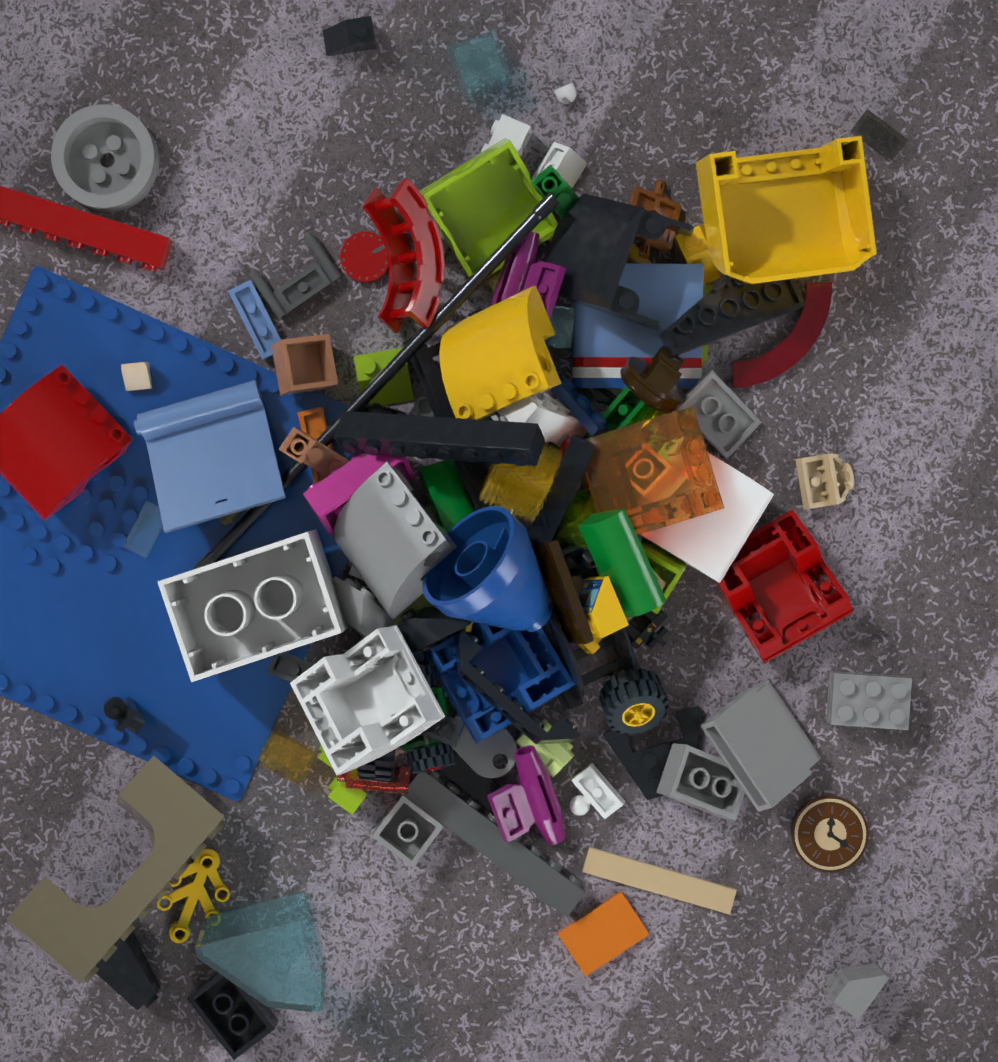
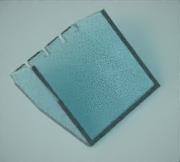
M304 891L204 918L195 946L199 960L267 1007L305 1012L323 1009L326 973L321 971L325 968Z

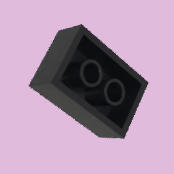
M233 960L195 988L187 998L233 1060L237 1059L272 1032L279 1021Z

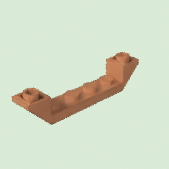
M295 427L292 428L279 448L283 453L300 463L303 462L325 477H328L334 469L341 468L350 462L344 456Z

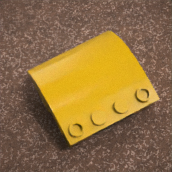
M536 286L523 290L447 327L444 331L439 351L440 367L445 390L456 418L482 420L495 414V411L561 384L544 341L556 334Z

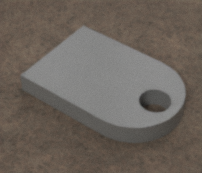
M458 714L454 717V719L462 721ZM464 726L458 744L453 749L477 774L486 778H499L508 774L515 766V752L518 750V746L513 736L505 728L475 744L467 728ZM500 754H504L508 758V764L503 769H497L494 765L495 757Z

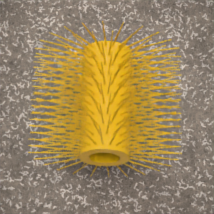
M549 450V452L547 451L548 454H546V451L545 453L541 451V458H539L537 466H517L515 464L502 463L496 465L491 463L487 474L488 479L483 484L482 490L484 491L482 492L490 494L502 503L504 507L506 504L503 502L507 503L510 509L511 505L519 511H522V507L526 509L525 513L527 512L529 515H532V511L537 514V508L540 510L539 506H541V503L543 506L542 499L544 501V498L550 491L553 478L555 477L554 474L557 471V466L555 465H557L556 463L559 460Z

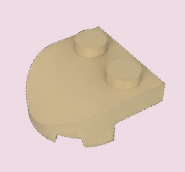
M833 453L795 459L804 510L836 505L846 500L845 497L854 486V475L849 463H844L839 458V455Z

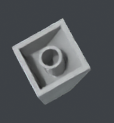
M876 963L839 969L837 974L833 972L828 977L825 983L827 985L825 990L835 1004L860 1020L889 980V977Z

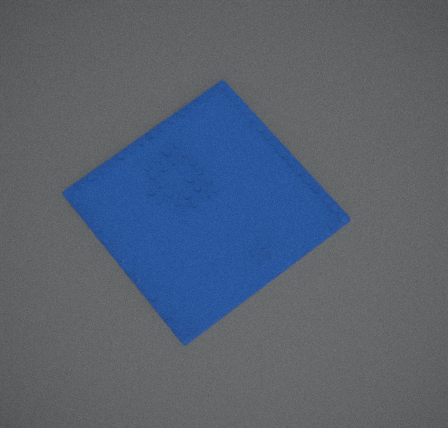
M35 266L0 341V413L32 385L63 364L133 440L122 456L88 481L80 495L45 521L0 474V695L145 761H149L155 756L176 775L234 801H239L245 792L290 692L291 682L267 673L273 656L191 682L158 581L193 570V567L208 551H211L250 509L165 533L146 440L142 434H137L134 420H137V414L257 380L263 397L280 475L282 476L296 461L280 451L279 448L293 427L301 430L297 412L323 407L329 426L348 405L317 391L280 396L277 374L40 266ZM150 363L152 389L126 391L121 364ZM336 440L332 441L334 451L348 460H351L353 456L358 454L342 452ZM308 466L285 491L286 498L275 501L220 561L317 529L332 577L341 578L348 563V558L335 542L334 535H329L303 495L314 484L311 467ZM311 643L285 652L304 659ZM119 697L125 701L129 697L134 700L136 709L143 713V719L145 720V724L137 735L126 728L122 733L115 729L114 721L109 719L104 713V704L109 698Z

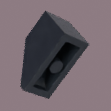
M371 16L344 20L323 30L326 56L377 49Z

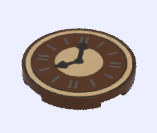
M826 795L809 800L798 810L792 822L791 838L797 855L804 863L815 870L834 873L850 868L862 857L868 844L869 830L863 813L856 805L843 797Z

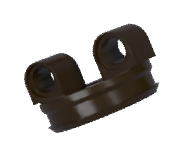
M664 345L658 350L650 363L637 357H630L625 368L620 370L621 379L624 384L642 401L660 412L666 414L677 413L678 407L686 401L684 392L676 384L682 375L679 369L685 360L679 356L669 358Z

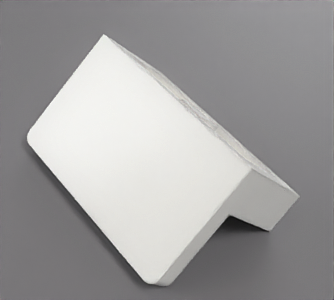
M553 142L532 179L549 165H552L570 187L573 188L587 162L570 147Z

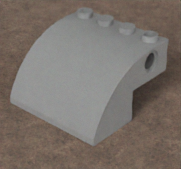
M386 462L354 492L344 505L334 527V538L390 618L394 619L423 594V576L457 546L443 527L434 523L411 493L413 488L397 468L391 466L389 462Z

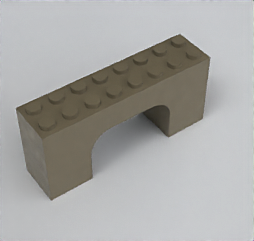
M155 756L146 763L117 797L116 802L144 825L150 833L152 850L150 855L114 896L100 906L84 907L75 903L44 876L7 917V922L79 984L83 980L88 983L99 971L96 965L100 960L103 959L106 962L117 950L114 944L120 938L123 941L126 940L136 928L133 925L134 921L137 918L143 920L154 907L151 904L156 897L160 900L171 887L168 882L173 877L178 880L189 867L186 863L190 857L195 860L207 846L204 843L207 837L212 840L224 826L221 821L225 816Z

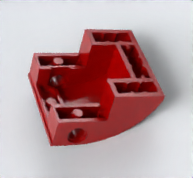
M62 364L32 385L0 413V474L45 521L80 495L92 477L122 456L133 439Z
M793 509L750 533L721 582L719 583L714 580L735 619L764 664L854 612L849 596L823 561L819 545Z

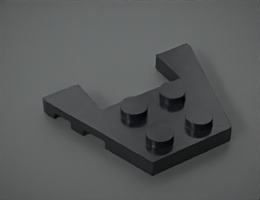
M698 705L676 711L683 734L682 738L632 752L627 733L619 734L613 730L603 732L604 738L647 800L664 796L657 793V789L672 744H685L698 749L700 708Z

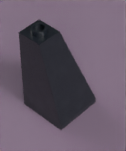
M132 932L125 941L120 938L114 944L117 950L106 962L103 959L100 960L96 965L99 968L96 974L130 1005L139 1010L143 1005L148 1008L158 998L156 993L160 989V985L134 932Z

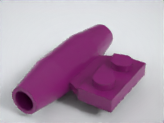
M531 232L504 260L493 295L492 305L532 286H536L550 319L566 268L543 261L536 263L540 235Z
M532 745L523 746L515 752L520 784H507L487 795L502 838L507 843L528 832L535 822L547 844H558L566 836L561 806L550 774L535 747Z

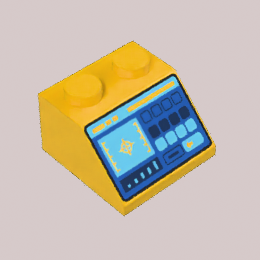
M609 576L586 578L582 585L579 599L593 638H604L628 626L629 624Z

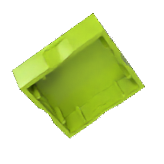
M507 138L502 139L419 191L428 204L426 207L433 220L436 221L440 232L468 278L473 275L543 199L530 182L531 178L526 166L511 140ZM552 212L532 230V232L540 235L538 245L551 238L558 225ZM504 261L494 270V272L502 268Z

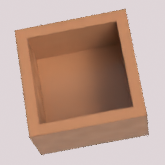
M329 334L282 339L271 345L280 396L327 390L339 385Z

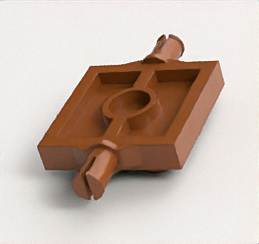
M662 179L656 180L654 191H647L636 186L632 190L629 201L631 205L644 207L645 210L677 221L679 220L682 205L671 201L664 195L667 183L665 180L662 182ZM666 229L664 234L656 240H648L635 235L634 239L641 242L638 256L641 257L643 255L642 258H649L651 246L668 253L672 249L676 232Z

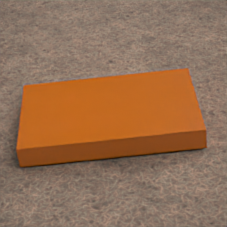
M619 891L557 932L585 976H588L650 935L622 891Z

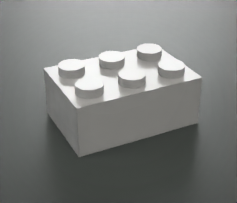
M830 671L826 722L831 725L908 730L912 678L897 675Z
M674 743L672 744L657 789L659 794L719 818L735 821L745 791L723 759L689 745Z

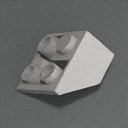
M336 576L332 579L345 622L359 635L365 638L377 628L390 626L393 619L386 613L379 601H372L375 597L363 587L359 591V586L348 578L345 581Z

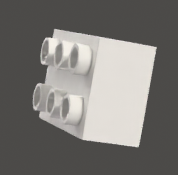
M317 529L158 581L191 682L340 634L349 628L342 613L332 581L333 577Z

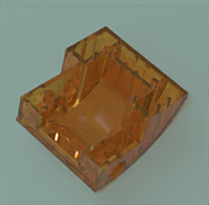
M694 407L661 415L586 439L598 446L586 472L597 513L625 508L637 535L724 509Z

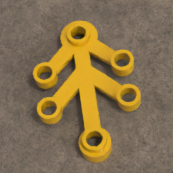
M204 849L194 862L188 864L189 867L177 881H169L168 883L171 887H176L181 883L182 878L196 873L193 882L168 894L166 893L160 900L157 899V907L162 911H167L174 902L187 897L179 920L174 921L169 927V936L175 943H183L189 938L190 930L188 924L198 899L204 909L205 920L208 925L216 926L221 921L220 913L214 908L204 887L208 875L215 888V899L219 902H225L230 897V891L223 884L217 871L220 864L219 855L213 849ZM206 858L212 860L211 864L208 866L202 864L203 860ZM220 890L227 892L225 897H219L217 893ZM162 899H168L169 903L167 905L162 906L160 904V901ZM210 914H216L218 916V918L215 921H210L208 919ZM178 930H183L184 935L181 937L175 936V932Z

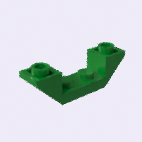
M549 165L530 181L543 198L550 192L560 202L555 210L561 218L570 205L579 198L552 165Z

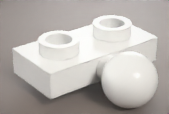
M593 763L571 780L583 794L573 797L570 801V809L575 815H585L590 809V804H592L600 815L606 819L625 803V800Z

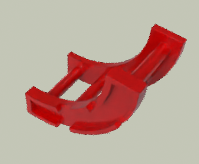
M408 178L401 180L389 198H386L378 188H374L362 206V209L369 215L379 230L387 251L389 285L385 302L377 318L394 333L399 332L405 318L409 317L422 328H429L440 304V286L444 282L445 274L444 250L435 220L432 221L426 208L428 204L424 197ZM394 207H396L405 220L404 223L401 222ZM408 232L411 233L415 245V251L412 252L406 234ZM417 261V277L413 281V262Z

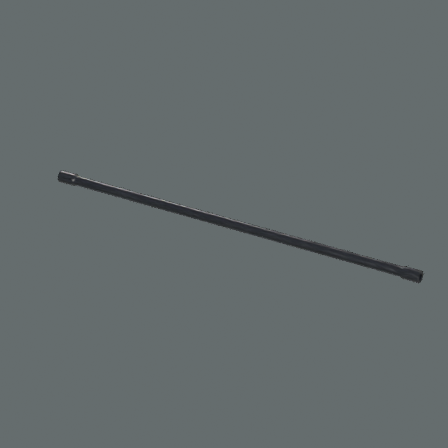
M550 192L437 311L429 328H421L344 411L361 412L532 230L549 216L560 204ZM342 413L317 438L318 441L328 446L335 439L333 435ZM295 461L281 476L284 492L306 470L308 465ZM274 502L251 508L218 544L202 557L193 567V570L220 561Z

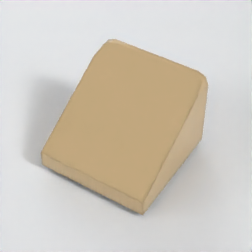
M150 363L121 364L126 391L152 389Z

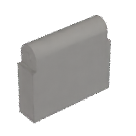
M769 680L755 688L741 692L701 725V728L758 812L777 805L812 774L810 768L821 759V756Z

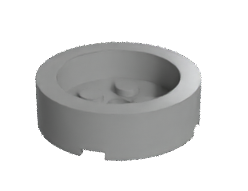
M98 104L76 111L62 123L53 140L51 163L58 183L77 202L99 212H118L138 204L150 192L159 172V151L151 132L136 116L117 106ZM105 154H112L115 161L111 167L106 168L101 164V159Z

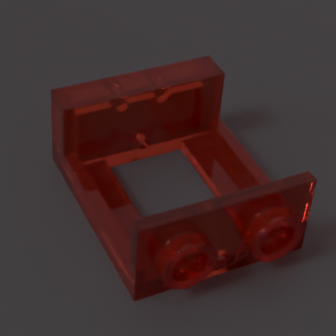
M395 766V776L391 783L350 778L351 771L337 775V781L341 782V787L408 794L411 768Z

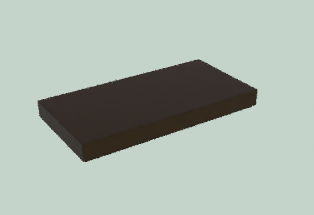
M553 540L533 544L532 547L552 603L569 644H588L594 641L559 542Z

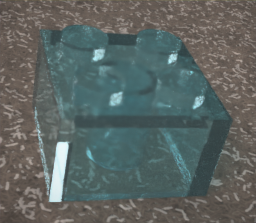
M496 30L446 47L464 102L512 85V76Z

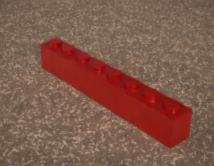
M0 186V225L10 227L11 223L20 226V231L32 235L35 234V231L45 233L43 238L54 242H59L60 238L68 240V245L83 250L84 246L93 248L92 253L103 257H108V253L118 256L117 261L132 265V262L136 261L142 263L141 268L151 272H156L157 268L165 269L173 243L169 237Z

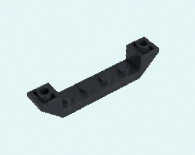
M463 630L455 638L457 675L535 744L572 743L581 735L576 731L577 727L573 722L568 719L564 720L561 717L546 732L543 729L545 726L540 720L535 717L530 718L524 712L525 708L514 699L511 701L504 695L505 690L496 682L491 683L484 677L486 674L480 667L469 664L482 647L479 645V640L473 634L465 633Z

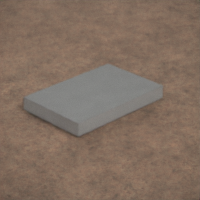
M710 369L685 394V403L678 407V411L725 459L762 423Z

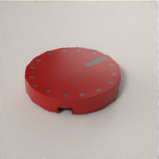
M362 231L353 234L344 242L341 248L340 261L343 270L350 278L362 283H371L379 280L386 274L389 269V262L381 236L373 232Z

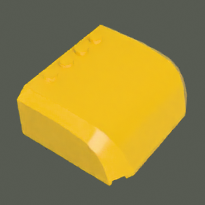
M862 136L838 138L819 148L736 158V151L714 153L696 162L708 249L714 265L723 274L749 284L853 271L877 254Z

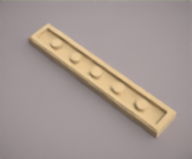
M590 846L582 869L584 873L729 915L737 891L729 886Z

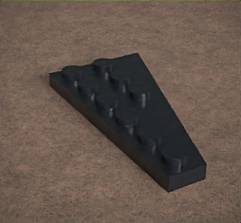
M727 276L660 334L669 358H673L802 309L806 304L795 279L749 284Z

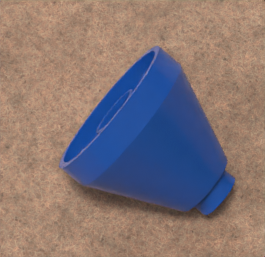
M489 506L469 514L450 529L447 534L457 547L423 576L422 588L425 598L449 617L516 631L526 630L534 632L542 628L550 619L553 607L549 602L550 594L525 526L507 509L500 506Z

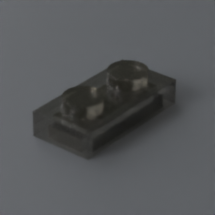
M866 109L850 130L855 136H862L864 143L889 162L895 158L908 141L907 138L868 109Z

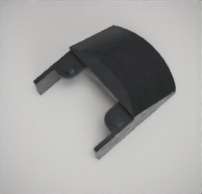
M585 193L582 194L570 205L560 219L548 250L547 263L566 268L558 296L658 330L661 322L636 314L640 302L639 297L635 291L618 285L635 235L648 240H656L668 229L690 237L694 226L645 210L644 207Z

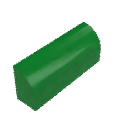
M454 460L440 461L420 468L419 478L436 521L448 533L459 521L475 512L476 509Z
M625 508L591 514L578 526L600 575L609 576L626 618L648 613L667 601Z

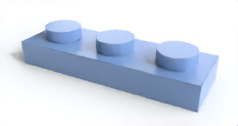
M249 280L228 292L262 360H266L273 356L271 345L282 339L253 281Z

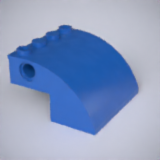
M477 622L472 625L471 632L469 633L479 640V645L482 648L471 659L469 664L480 667L486 674L484 677L491 683L496 682L505 690L504 695L511 701L513 699L518 701L525 708L524 712L526 714L531 713L575 685L542 628L534 632H528L526 630L516 631ZM458 634L431 648L424 656L429 664L434 665L437 679L444 688L462 722H465V727L475 744H478L512 723L457 675L455 638Z

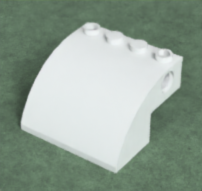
M671 433L659 453L686 479L660 507L646 498L637 489L625 509L637 533L720 583L774 494L720 459Z
M397 625L377 628L346 653L322 658L290 683L336 775L356 769L393 751L445 717Z

